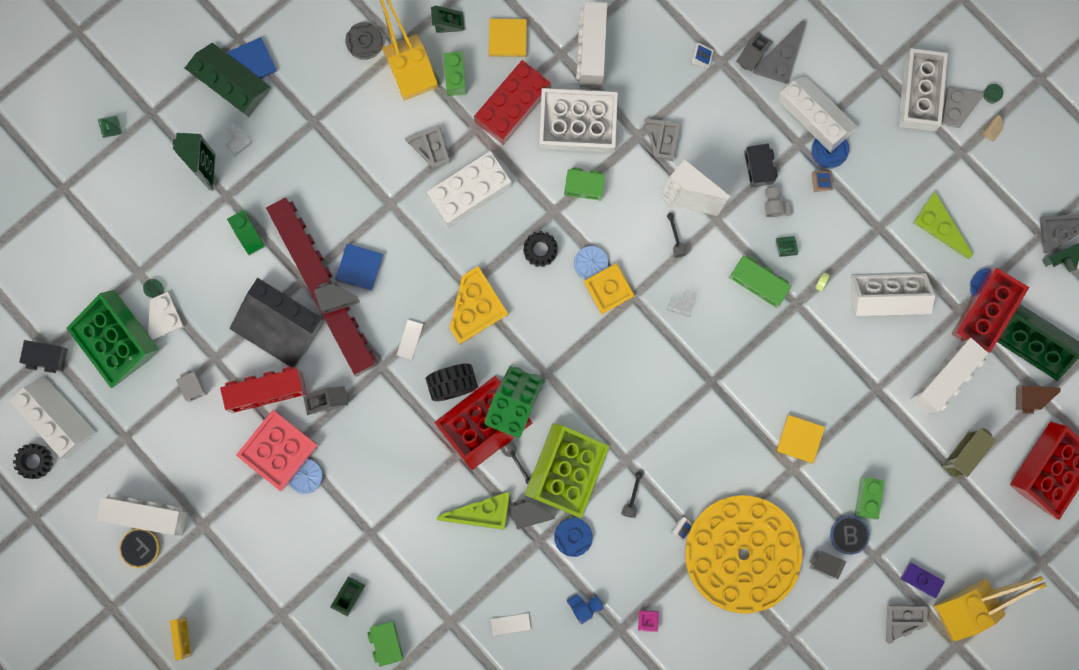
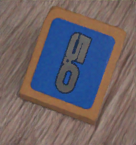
M813 171L811 175L814 192L833 190L830 171Z

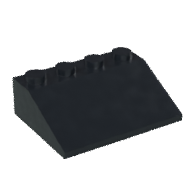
M257 277L247 292L229 329L289 367L294 366L295 369L325 320Z

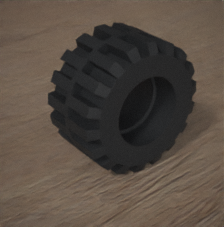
M467 363L437 370L425 378L431 400L436 402L460 397L478 388L472 364Z

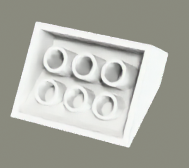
M542 88L539 149L614 153L618 92Z
M685 159L669 177L662 193L663 199L670 205L674 204L676 207L715 216L720 214L730 198L726 192Z

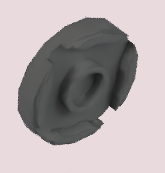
M360 22L353 25L349 32H347L345 43L353 57L360 60H368L380 53L383 46V38L380 30L373 26V24Z

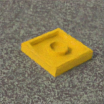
M489 19V57H526L527 19Z
M617 263L583 281L601 315L635 296Z
M787 415L776 452L814 464L825 427Z
M186 618L170 620L175 661L191 657Z

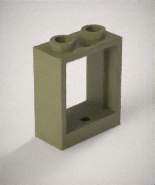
M985 428L968 431L941 467L956 479L968 477L996 441L992 437V433Z

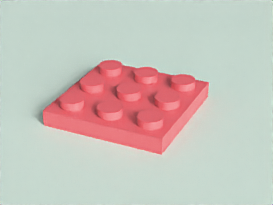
M272 410L236 456L282 492L318 445L276 411Z

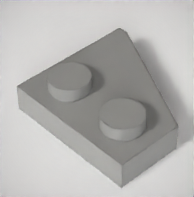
M948 87L945 94L941 125L960 128L982 99L984 93Z
M645 118L644 122L655 159L674 161L681 127L680 123Z
M439 126L405 138L406 142L432 168L435 169L451 163Z
M887 604L886 642L891 644L902 636L906 637L912 634L913 631L926 627L928 606Z

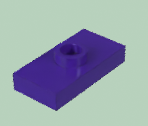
M911 562L907 564L900 578L902 581L935 599L945 582Z

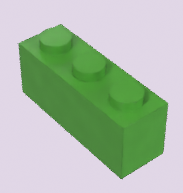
M742 256L729 278L775 308H778L792 287L788 284L789 281L780 276L779 278L776 277L769 268L757 265V261L752 257Z

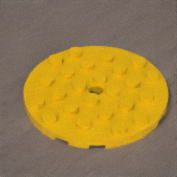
M747 495L721 499L703 510L689 530L685 544V563L689 577L698 592L707 601L721 609L742 614L767 610L789 594L799 577L802 563V547L799 534L791 519L779 507L765 499ZM742 548L746 549L749 553L748 558L745 560L740 559L738 556V552Z

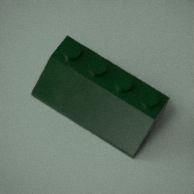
M210 43L196 52L184 68L248 117H250L271 89V86L214 43Z
M176 133V139H173V150L208 190L213 191L216 153L201 134Z
M1019 304L997 343L1056 381L1079 359L1078 340Z

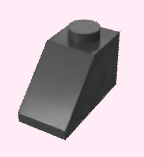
M757 32L747 43L736 62L743 69L752 72L773 42Z
M323 283L318 286V289L314 290L323 315L360 303L356 295L334 284Z
M345 386L325 388L303 396L307 415L335 410L349 405Z
M525 499L513 502L514 506L511 507L517 530L555 519L553 514L530 501L525 502Z
M817 550L810 557L809 563L811 565L809 568L830 579H839L847 561Z

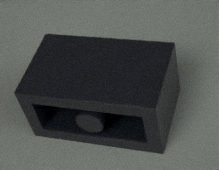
M769 143L746 147L744 155L751 188L773 184L776 178H778L777 168L773 167L774 152L773 149H770Z
M24 340L19 363L24 364L26 369L37 370V367L45 368L44 372L56 374V371H63L68 349L62 346Z

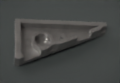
M801 21L754 68L753 74L787 84L806 22Z
M1079 214L1042 216L1039 218L1043 254L1079 235Z

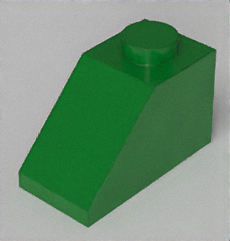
M244 209L227 218L235 235L249 256L266 247Z

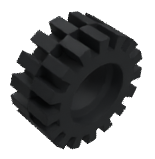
M539 231V233L533 232L532 235L528 236L524 242L523 252L525 259L531 265L545 267V265H550L555 260L558 247L557 241L554 240L552 235L550 236L548 232L543 233V231ZM542 242L547 245L548 252L544 256H538L534 253L533 247L536 243Z
M25 444L23 448L17 450L18 454H14V457H16V460H13V464H16L14 469L18 470L17 473L24 478L40 479V477L46 476V472H50L51 469L49 467L53 465L51 463L53 457L49 455L51 452L39 444ZM31 454H36L40 458V463L35 469H30L26 464V459Z

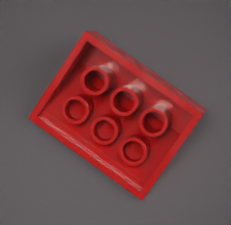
M496 376L492 377L434 422L471 471L515 438L485 424L491 403L501 383ZM528 418L524 430L533 424L530 418Z
M1050 421L1009 485L1020 495L1057 520H1060L1079 490V437L1068 426Z

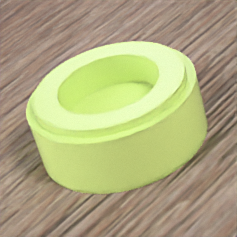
M824 272L815 287L816 290L822 292L831 275Z

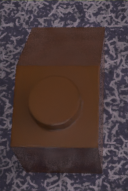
M1024 385L1016 387V410H1022V414H1034V411L1041 410L1061 392V388Z

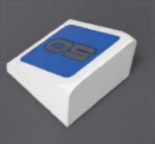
M696 43L691 64L709 68L714 50Z
M681 517L671 531V534L683 541L688 535L692 523L685 517Z

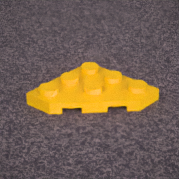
M479 266L467 272L461 278L450 324V330L459 345L509 315Z

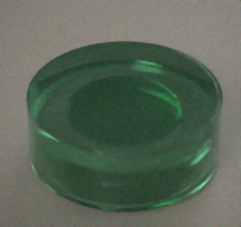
M990 84L983 91L985 101L991 104L997 103L1003 97V89L998 84Z
M149 279L144 283L143 291L146 296L153 299L163 294L164 287L157 279Z

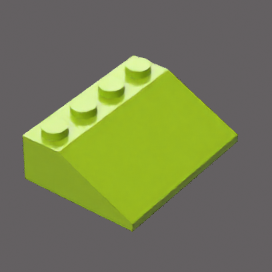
M552 423L524 495L582 518L610 446L563 425Z

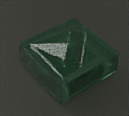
M118 115L98 119L102 138L122 134Z
M795 236L776 238L775 243L779 257L798 255L799 251Z

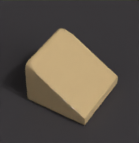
M1000 115L993 118L982 132V135L992 142L995 141L1004 128Z

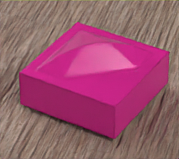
M639 610L638 631L658 632L659 611Z

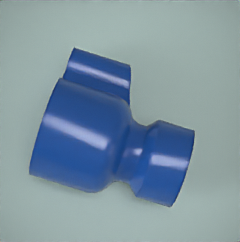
M577 594L566 600L581 625L592 619L594 612L604 609L596 595L590 598L589 602H585Z

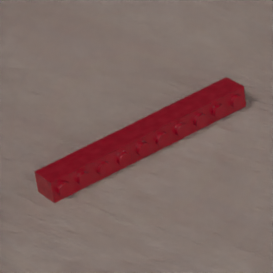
M285 197L266 207V210L320 310L314 290L318 289V286L323 283L333 284L330 280L333 276L328 266L326 268L323 267L321 261L324 259L320 251L314 250L312 245L315 242L311 234L306 235L304 231L306 225L302 217L297 218L295 212L298 210L294 202H289ZM348 306L324 314L323 317L354 376L357 377L376 367L374 362L377 358L373 351H368L365 346L368 344V341L363 333L359 334L356 328L359 327V324L355 317L351 318L347 311L350 310Z

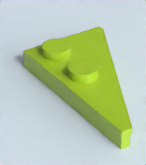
M934 192L913 224L969 260L973 253L938 195Z
M510 492L437 516V520L504 530Z

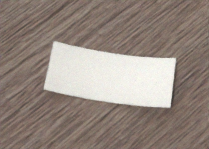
M407 320L396 356L412 360L423 324Z
M529 613L490 619L493 636L531 630Z

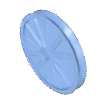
M587 246L576 254L574 267L580 277L588 279L608 268V258L602 249L595 246Z
M307 459L289 482L290 487L301 494L314 492L318 489L323 479L321 467L315 461Z

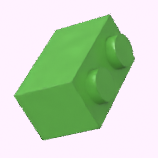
M462 52L443 53L447 96L466 95Z
M576 167L568 169L564 195L601 201L605 174H601L602 172L597 170L585 172L583 169Z
M867 477L860 478L854 516L872 520L879 519L884 480Z
M390 621L370 627V632H367L370 644H374L375 651L372 653L375 663H379V667L402 661L404 657L395 622Z

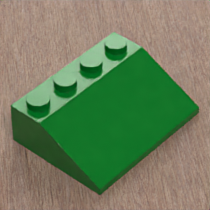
M115 290L99 293L66 328L110 388H114L159 351V348Z

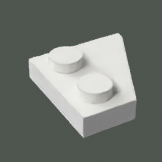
M169 292L150 299L148 335L153 341L184 327Z

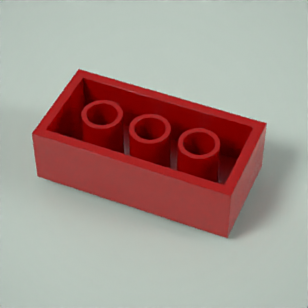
M521 60L474 115V122L504 145L541 102L542 88L551 89V82Z
M997 267L990 269L951 335L961 341L972 338L985 351L991 353L1030 287Z
M294 366L283 368V372L280 373L270 371L263 373V377L256 378V376L244 378L243 382H226L225 386L220 387L224 408L230 413H236L308 395L303 373L297 368L294 369Z

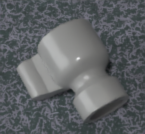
M779 187L765 189V196L768 198V201L765 202L766 217L792 215L791 203L779 199L781 195Z

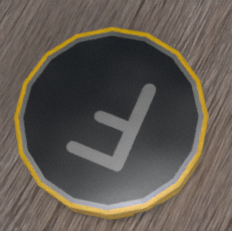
M142 529L131 530L121 540L119 547L120 556L131 567H147L159 555V540L151 531Z

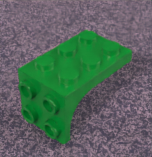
M509 366L495 393L485 419V424L520 438L545 380L541 379L538 375L526 373L519 367Z

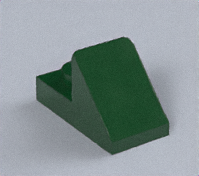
M437 5L431 7L432 26H435L436 33L465 30L463 12Z
M1079 243L1042 260L1045 267L1051 264L1053 267L1064 263L1068 272L1076 270L1079 262Z
M348 576L330 608L348 617L352 613L365 585Z

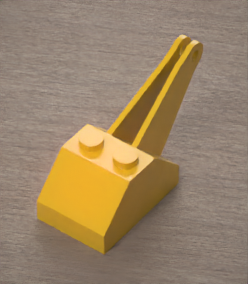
M380 0L391 44L382 47L403 101L438 88L430 61L418 35L415 34L407 37L391 0H387L405 38L396 42L384 1Z
M1039 576L992 589L987 579H983L938 602L933 607L951 641L955 642L979 634L996 625L1006 615L1003 610L1004 607L1047 585L1045 582L1037 584L999 602L998 596L1034 585L1042 581L1043 577Z

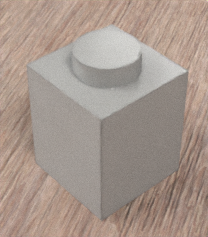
M186 371L180 375V378L176 379L185 401L191 402L207 395L198 373Z

